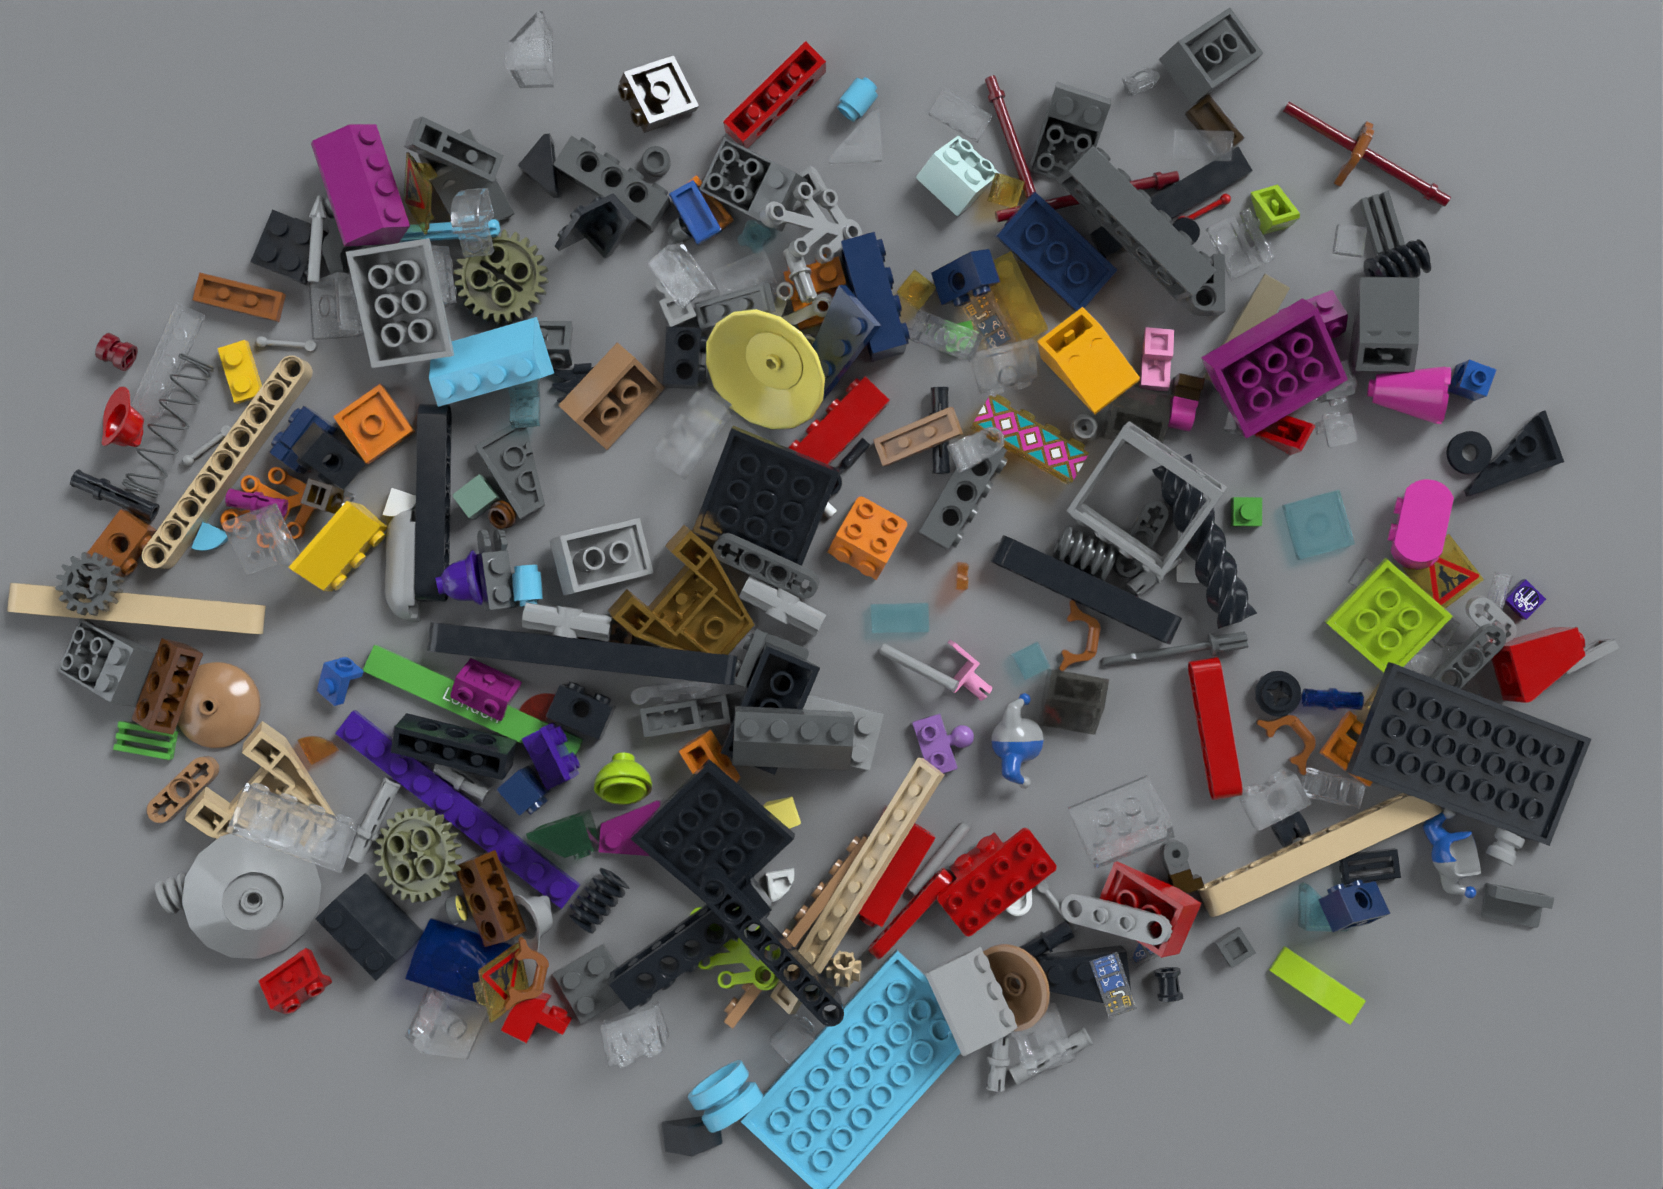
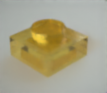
M995 173L987 201L1006 208L1017 207L1024 181L1001 173Z
M914 269L896 294L919 311L934 293L936 287Z

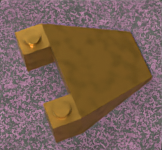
M683 525L665 546L685 564L684 567L649 606L626 589L608 611L619 624L634 636L664 648L728 655L751 630L754 623L712 549L687 526Z

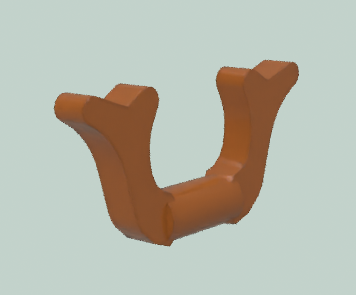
M1368 121L1365 122L1362 131L1356 139L1358 142L1350 155L1351 157L1342 166L1334 184L1341 187L1347 176L1355 168L1359 160L1362 159L1372 140L1374 124Z
M1074 600L1069 602L1071 613L1067 616V621L1080 620L1087 623L1089 628L1087 644L1082 654H1073L1067 650H1062L1061 654L1064 659L1059 666L1061 671H1064L1072 663L1091 660L1096 655L1098 649L1100 624L1095 618L1080 611Z
M1294 715L1281 716L1271 721L1257 719L1256 724L1265 728L1266 735L1270 738L1274 736L1276 730L1282 725H1289L1303 740L1304 748L1299 754L1290 757L1289 762L1297 765L1301 775H1306V762L1316 746L1314 735Z
M523 937L518 939L519 950L515 953V958L518 961L523 959H533L536 961L537 966L534 979L530 987L525 990H518L512 986L507 987L508 997L503 1003L506 1010H509L519 1001L538 997L544 990L549 962L542 953L528 947Z

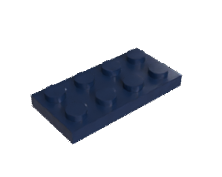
M1036 192L1031 193L995 235L1005 247L1075 312L1082 307L1085 308L1117 271L1105 257Z

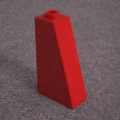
M884 806L881 816L883 815L888 806ZM914 823L859 911V919L871 927H874L875 924L883 927L936 839L933 833Z

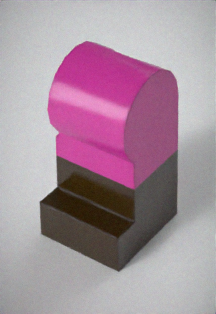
M1182 373L1174 377L1166 427L1191 431L1205 378Z

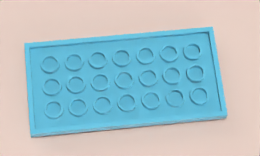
M897 949L843 1007L844 1017L841 1023L832 1027L826 1026L763 1094L761 1101L741 1118L742 1124L813 1189H837L961 1053L927 977Z

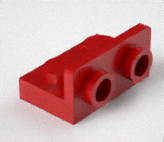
M307 948L258 980L270 1009L283 1014L295 1012L301 1007L303 1002L311 997L318 996L325 990L326 986L332 983L330 976L322 974L312 950Z

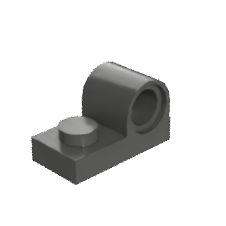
M1213 254L1210 257L1213 261L1212 266L1217 271L1193 296L1186 298V307L1193 315L1219 317L1225 312V254ZM1196 294L1205 295L1208 299V305L1201 306L1198 304Z

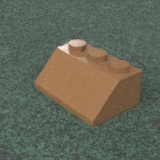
M617 342L558 406L608 450L665 387Z

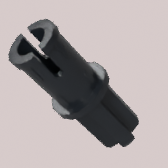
M1064 921L1045 933L1041 931L1039 937L1019 948L1036 958L1048 950L1050 953L1053 952V948L1074 938V934L1068 923Z

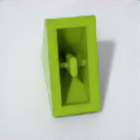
M1278 184L1251 192V200L1262 235L1289 228L1300 218V212Z

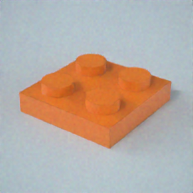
M382 384L377 385L333 416L366 464L372 463L416 432Z

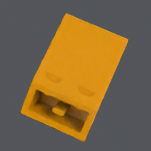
M1083 307L1037 341L1041 359L1094 414H1097L1140 381L1138 374L1103 327Z

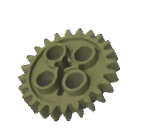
M503 229L501 237L480 238L481 242L479 244L471 239L470 243L473 249L471 251L465 248L462 249L467 257L466 259H457L456 261L463 267L462 269L454 270L457 276L462 277V279L454 282V284L459 288H464L458 293L461 299L468 298L464 305L468 309L475 306L473 314L479 316L484 311L483 319L487 322L494 315V320L497 324L501 323L503 316H505L507 322L512 323L513 315L515 314L520 320H523V310L532 314L533 310L530 305L532 303L541 305L537 295H546V291L540 286L549 283L547 278L541 276V274L548 272V268L539 265L545 258L543 255H536L539 250L537 246L529 247L530 240L527 237L520 241V235L517 232H514L511 238H509L506 229ZM497 251H503V260L499 263H493V254ZM481 262H486L500 274H505L510 281L523 288L522 292H518L502 279H498L492 272L483 268ZM519 268H528V274L525 278H515V273ZM486 274L488 276L487 283L481 287L476 286L477 277ZM505 290L511 291L510 300L506 303H500L499 295Z
M425 807L404 809V812L395 813V818L387 819L389 827L380 829L384 838L376 839V842L381 845V849L375 850L374 853L380 855L381 860L377 861L375 865L383 867V870L378 875L379 877L387 876L388 879L384 886L394 885L392 894L401 893V900L411 899V902L414 903L440 897L441 892L450 889L448 883L457 880L452 872L461 870L455 864V860L462 859V856L455 852L456 849L461 847V844L454 843L453 841L458 833H450L449 829L452 823L442 824L444 815L435 816L434 809L425 810Z

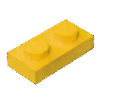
M242 340L217 348L234 403L240 404L252 400L262 387L249 342Z

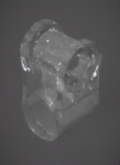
M988 427L971 436H966L947 446V449L958 472L961 473L1000 452L1005 439L999 429ZM989 434L992 438H998L995 443L996 448L992 449L990 445L985 446L983 444L986 441V435Z

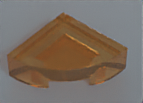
M957 562L954 590L965 591L968 589L969 577L967 575L969 565L967 562Z
M308 736L298 739L311 765L339 751L333 742L322 737Z

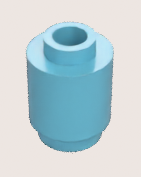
M866 77L863 79L856 78L839 99L840 104L837 106V109L852 122H855L857 118H862L878 97L876 93L877 86Z
M514 566L515 573L512 574L514 601H520V607L525 606L527 602L537 604V600L543 599L541 572H538V566Z

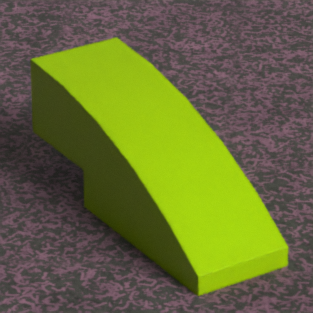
M1285 946L1269 968V971L1349 1025H1351L1366 1002L1362 997Z

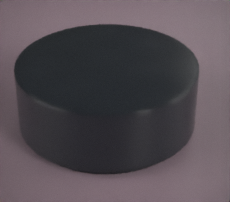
M1181 217L1174 221L1172 225L1178 232L1180 230L1185 232L1192 239L1193 243L1191 245H1193L1200 235L1198 224L1189 217Z

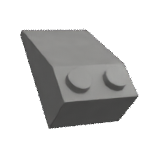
M640 518L563 535L549 540L563 596L653 574Z

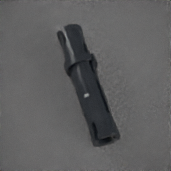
M931 387L932 413H929V416L939 412L940 403L941 410L949 407V387ZM949 441L942 443L941 458L940 444L932 447V474L950 473Z
M79 469L71 477L70 485L72 487L92 494L96 500L101 501L104 499L150 521L154 520L159 512V504L118 488L105 478H95Z

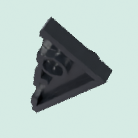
M1546 410L1536 413L1488 466L1464 489L1466 497L1564 462Z

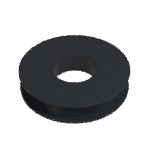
M1466 431L1457 434L1449 442L1446 451L1447 460L1450 466L1459 473H1478L1484 470L1490 463L1492 447L1488 439L1481 433ZM1466 445H1471L1476 450V457L1472 461H1468L1463 457L1462 450Z

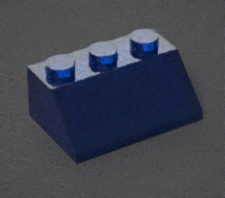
M430 918L414 950L405 979L489 1006L495 999L497 992L484 980L482 975L509 956L512 944L501 942L485 947L479 933ZM500 968L498 971V975L502 976V970ZM489 976L499 986L501 977L494 980Z

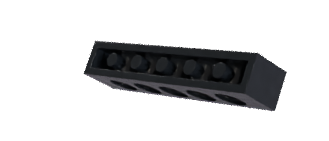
M748 874L735 885L767 918L770 911H772L771 899L754 877ZM730 903L726 906L731 911L736 907H740L736 903ZM706 904L610 972L609 986L629 1010H632L637 1005L641 1007L651 1000L654 993L660 989H668L674 984L678 976L684 972H692L702 959L707 956L712 957L716 955L726 942L731 939L736 940L739 937ZM712 924H720L723 926L718 931H713L708 928ZM690 940L697 941L699 945H697L696 947H688L685 945V943ZM666 957H671L676 961L671 964H666L661 960ZM641 974H648L652 978L649 980H641L638 976H640Z

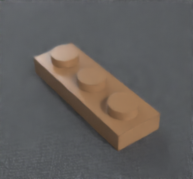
M948 407L873 439L882 466L887 467L961 436L963 432L954 408Z

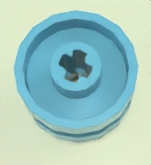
M736 1060L718 1069L701 1081L688 1094V1099L695 1110H705L702 1121L711 1133L720 1131L742 1118L763 1098V1094L755 1082L745 1083L749 1072L742 1060Z

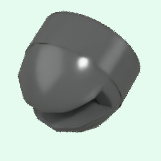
M680 217L673 221L668 228V236L672 234L674 237L672 241L675 243L686 242L692 237L685 222Z

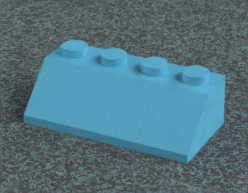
M537 317L452 341L454 356L431 359L429 381L439 407L553 374L554 370Z

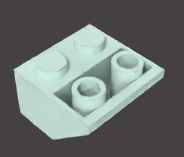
M958 135L933 153L916 176V179L958 217L976 201L1000 173L994 169L993 164L989 160L984 159L973 149L970 142Z

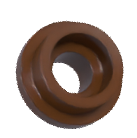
M497 501L490 507L488 518L494 527L507 529L515 524L516 513L509 503Z

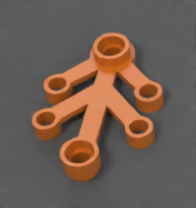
M280 467L270 469L268 473L269 480L277 485L284 484L299 494L287 497L262 484L259 478L247 475L241 480V488L245 492L254 493L257 491L262 492L264 496L288 500L286 516L284 518L273 516L267 529L261 531L257 536L258 544L267 548H271L277 543V535L292 508L302 505L295 521L289 522L285 526V534L291 539L303 537L305 533L304 527L314 509H317L300 503L306 484L290 476L285 469ZM277 471L282 472V478L279 481H276L274 478ZM250 479H253L255 482V486L252 489L247 487V482ZM227 509L222 513L220 521L222 527L227 531L239 532L245 528L247 522L271 514L260 513L256 515L251 514L249 510ZM230 515H234L236 518L233 525L228 523ZM294 525L299 528V532L295 536L291 534V528ZM266 534L271 536L269 544H265L263 541Z

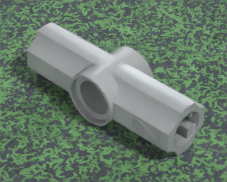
M751 575L739 596L744 601L765 610L766 614L787 625L790 623L815 637L826 617V614L801 602L800 598L780 588L776 589Z
M528 602L525 604L522 616V627L527 629L553 632V635L568 638L584 637L602 641H609L613 624V617L608 615L583 612L582 609L567 606L552 607Z

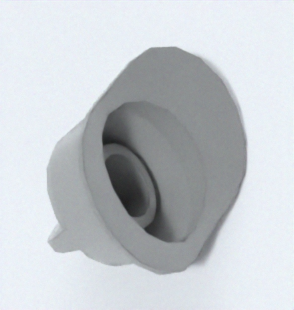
M516 895L514 898L527 931L513 937L514 943L518 949V939L523 937L528 947L538 952L540 938L553 925L550 898L548 896H534L525 899L521 895Z

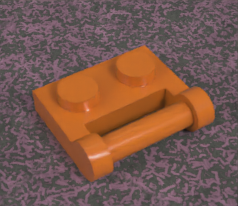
M1348 711L1342 717L1339 725L1319 752L1344 771L1348 767L1357 744L1346 733L1351 729L1360 735L1364 726L1351 711ZM1350 774L1365 786L1370 787L1373 783L1372 781Z

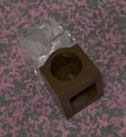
M308 478L300 503L336 514L346 501L352 502L356 494Z

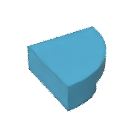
M202 522L191 548L201 551L215 549L225 544L232 534L209 523Z

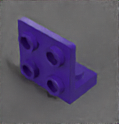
M552 723L522 738L546 790L579 775L577 769L580 768V763L574 752L569 753L565 745L568 740L561 726L556 727L555 723Z

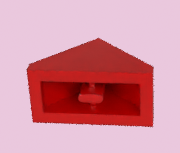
M1287 415L1254 435L1291 456L1302 451L1315 425Z

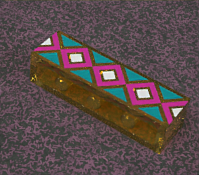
M998 394L995 397L989 395L970 428L1067 485L1071 484L1089 455V452L1084 450L1085 445L1074 438H1070L1068 441L1059 435L1061 432L1059 429L1048 423L1043 426L1034 421L1036 417L1032 413L1024 409L1020 411L1010 407L1011 402Z

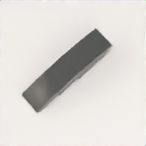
M745 691L640 709L644 737L731 723L735 715V706H739Z

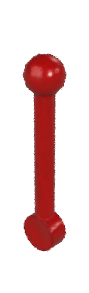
M1222 194L1219 200L1187 217L1194 220L1221 204L1227 205L1231 201V196L1229 194Z

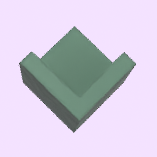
M480 474L453 494V498L468 518L473 520L490 509L492 504L502 500L488 480Z

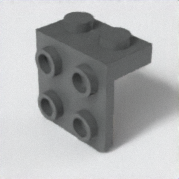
M756 629L754 634L749 632L743 649L748 650L744 661L740 659L737 661L735 684L747 687L765 642L792 652L805 660L808 658L809 651L802 646Z

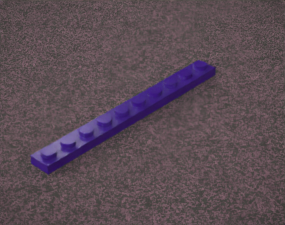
M353 710L336 731V735L434 809L438 814H443L447 821L451 822L487 852L496 850L500 862L544 896H548L561 909L581 885L460 790L454 789V786L447 780L434 774L433 770L421 760L391 753L393 739L358 711Z

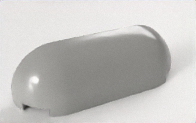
M412 508L394 516L387 527L385 597L389 608L395 615L407 621L420 622V601H416L414 588L416 508Z

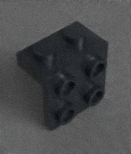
M614 193L604 198L599 196L585 207L583 205L578 206L570 214L571 221L559 231L557 235L559 239L555 244V248L561 251L586 238L605 259L613 254L637 218Z

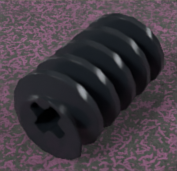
M1420 239L1416 241L1411 240L1406 243V246L1399 245L1395 250L1390 249L1385 254H1378L1374 259L1368 258L1364 261L1363 265L1366 277H1410L1411 273L1413 277L1417 278L1421 273L1420 268L1424 273L1431 271L1429 252L1426 245Z
M602 867L599 871L603 878L600 879L595 876L592 878L596 887L593 888L588 885L584 887L588 897L579 894L577 898L581 905L578 906L573 903L570 905L574 912L573 915H569L570 918L583 930L592 934L596 931L595 924L601 925L604 921L602 915L608 916L611 913L609 906L615 907L618 904L616 897L623 898L626 893L623 888L630 889L627 883L618 875Z

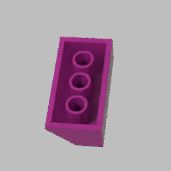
M349 124L313 140L311 146L344 246L399 243L409 229L410 224L377 125Z

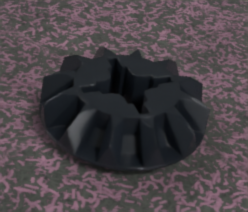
M1271 671L1262 676L1255 686V700L1260 709L1271 716L1288 715L1300 703L1301 687L1296 678L1287 672ZM1280 685V691L1289 696L1288 698H1278L1277 702H1275L1274 696L1267 692V689H1276Z

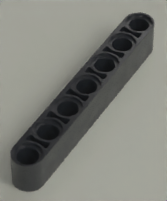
M419 404L414 587L416 601L446 602L448 600V595L445 593L439 595L435 578L440 577L450 563L452 412L449 404L439 407L437 404Z
M1004 535L991 560L992 563L1168 645L1171 644L1182 620L1181 617Z
M715 868L704 871L699 880L700 896L703 901L823 1025L832 1027L840 1024L844 1017V1009L839 993L722 871ZM710 882H716L720 884V887L716 890H709L706 888V885ZM730 903L740 905L737 910L733 911L726 908ZM749 924H757L760 926L755 931H749L746 929V926H748ZM771 944L779 946V948L775 951H768L765 949L768 945ZM789 965L798 966L794 971L785 970ZM808 985L817 986L813 991L805 990V987ZM828 1005L836 1006L832 1011L824 1010Z

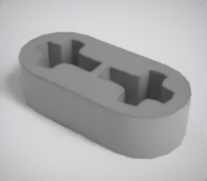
M1474 596L1468 600L1465 607L1466 614L1479 628L1485 624H1492L1495 620L1502 625L1507 623L1505 626L1507 631L1506 643L1513 640L1517 632L1515 623L1493 601L1484 596ZM1486 603L1487 605L1484 607V610L1490 616L1486 618L1479 613L1474 615L1477 612L1476 604L1484 605ZM1490 632L1486 633L1491 639L1497 641L1495 638L1497 632L1493 634Z

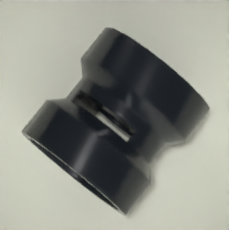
M1297 809L1289 812L1284 819L1277 818L1270 822L1275 837L1284 848L1293 844V840L1297 838L1303 839L1311 834L1305 819Z

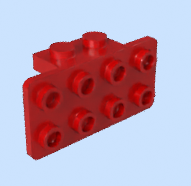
M1022 828L1004 843L994 832L990 836L982 838L976 847L967 854L960 855L955 860L950 869L957 879L939 892L936 898L963 934L969 937L1055 872L1057 866L1028 828Z

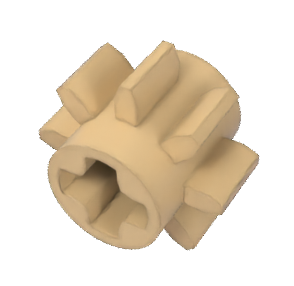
M838 951L834 958L831 957L828 961L826 977L833 978L835 987L850 988L854 981H860L862 962L860 960L855 961L853 952Z

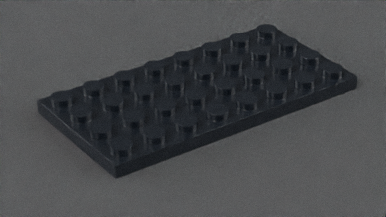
M1388 662L1346 772L1550 846L1591 738Z

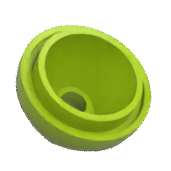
M625 752L613 755L612 761L601 768L594 781V792L603 800L612 804L626 805L637 803L652 791V781L649 773L642 765L635 762L634 755Z

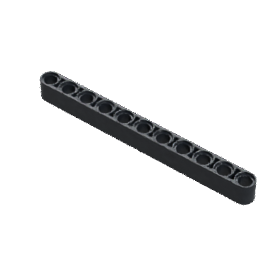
M430 622L427 651L723 685L735 684L737 656L434 622Z

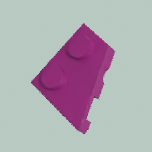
M661 800L653 801L645 806L602 822L599 852L650 856L630 838L632 833L661 806Z

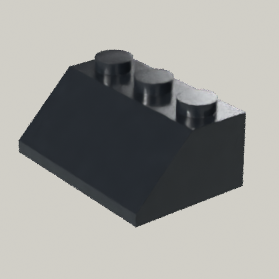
M364 873L336 897L315 918L375 981L386 974L425 935L417 924L367 873Z

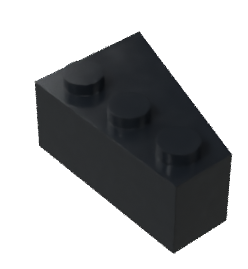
M1121 945L1047 953L1036 957V961L1040 964L1047 977L1050 992L1105 1004L1091 962L1116 954L1132 999L1127 951ZM1133 1004L1123 1008L1133 1010Z

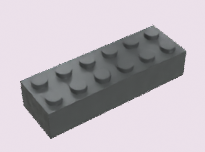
M1091 146L1081 153L1056 180L1175 300L1193 296L1217 271L1212 266V259L1203 251L1198 252L1191 245L1193 241L1185 232L1177 231L1171 224L1172 219L1162 210L1158 211L1151 204L1152 199L1141 189L1137 190L1130 183V176L1124 170L1116 169L1109 162L1111 158L1103 149L1099 147L1096 149L1094 146Z

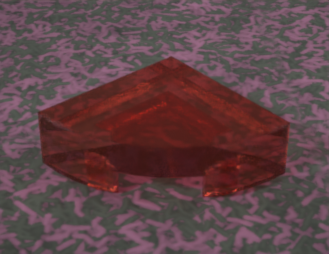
M542 693L534 695L523 703L519 711L547 722L548 717L546 715L555 694Z

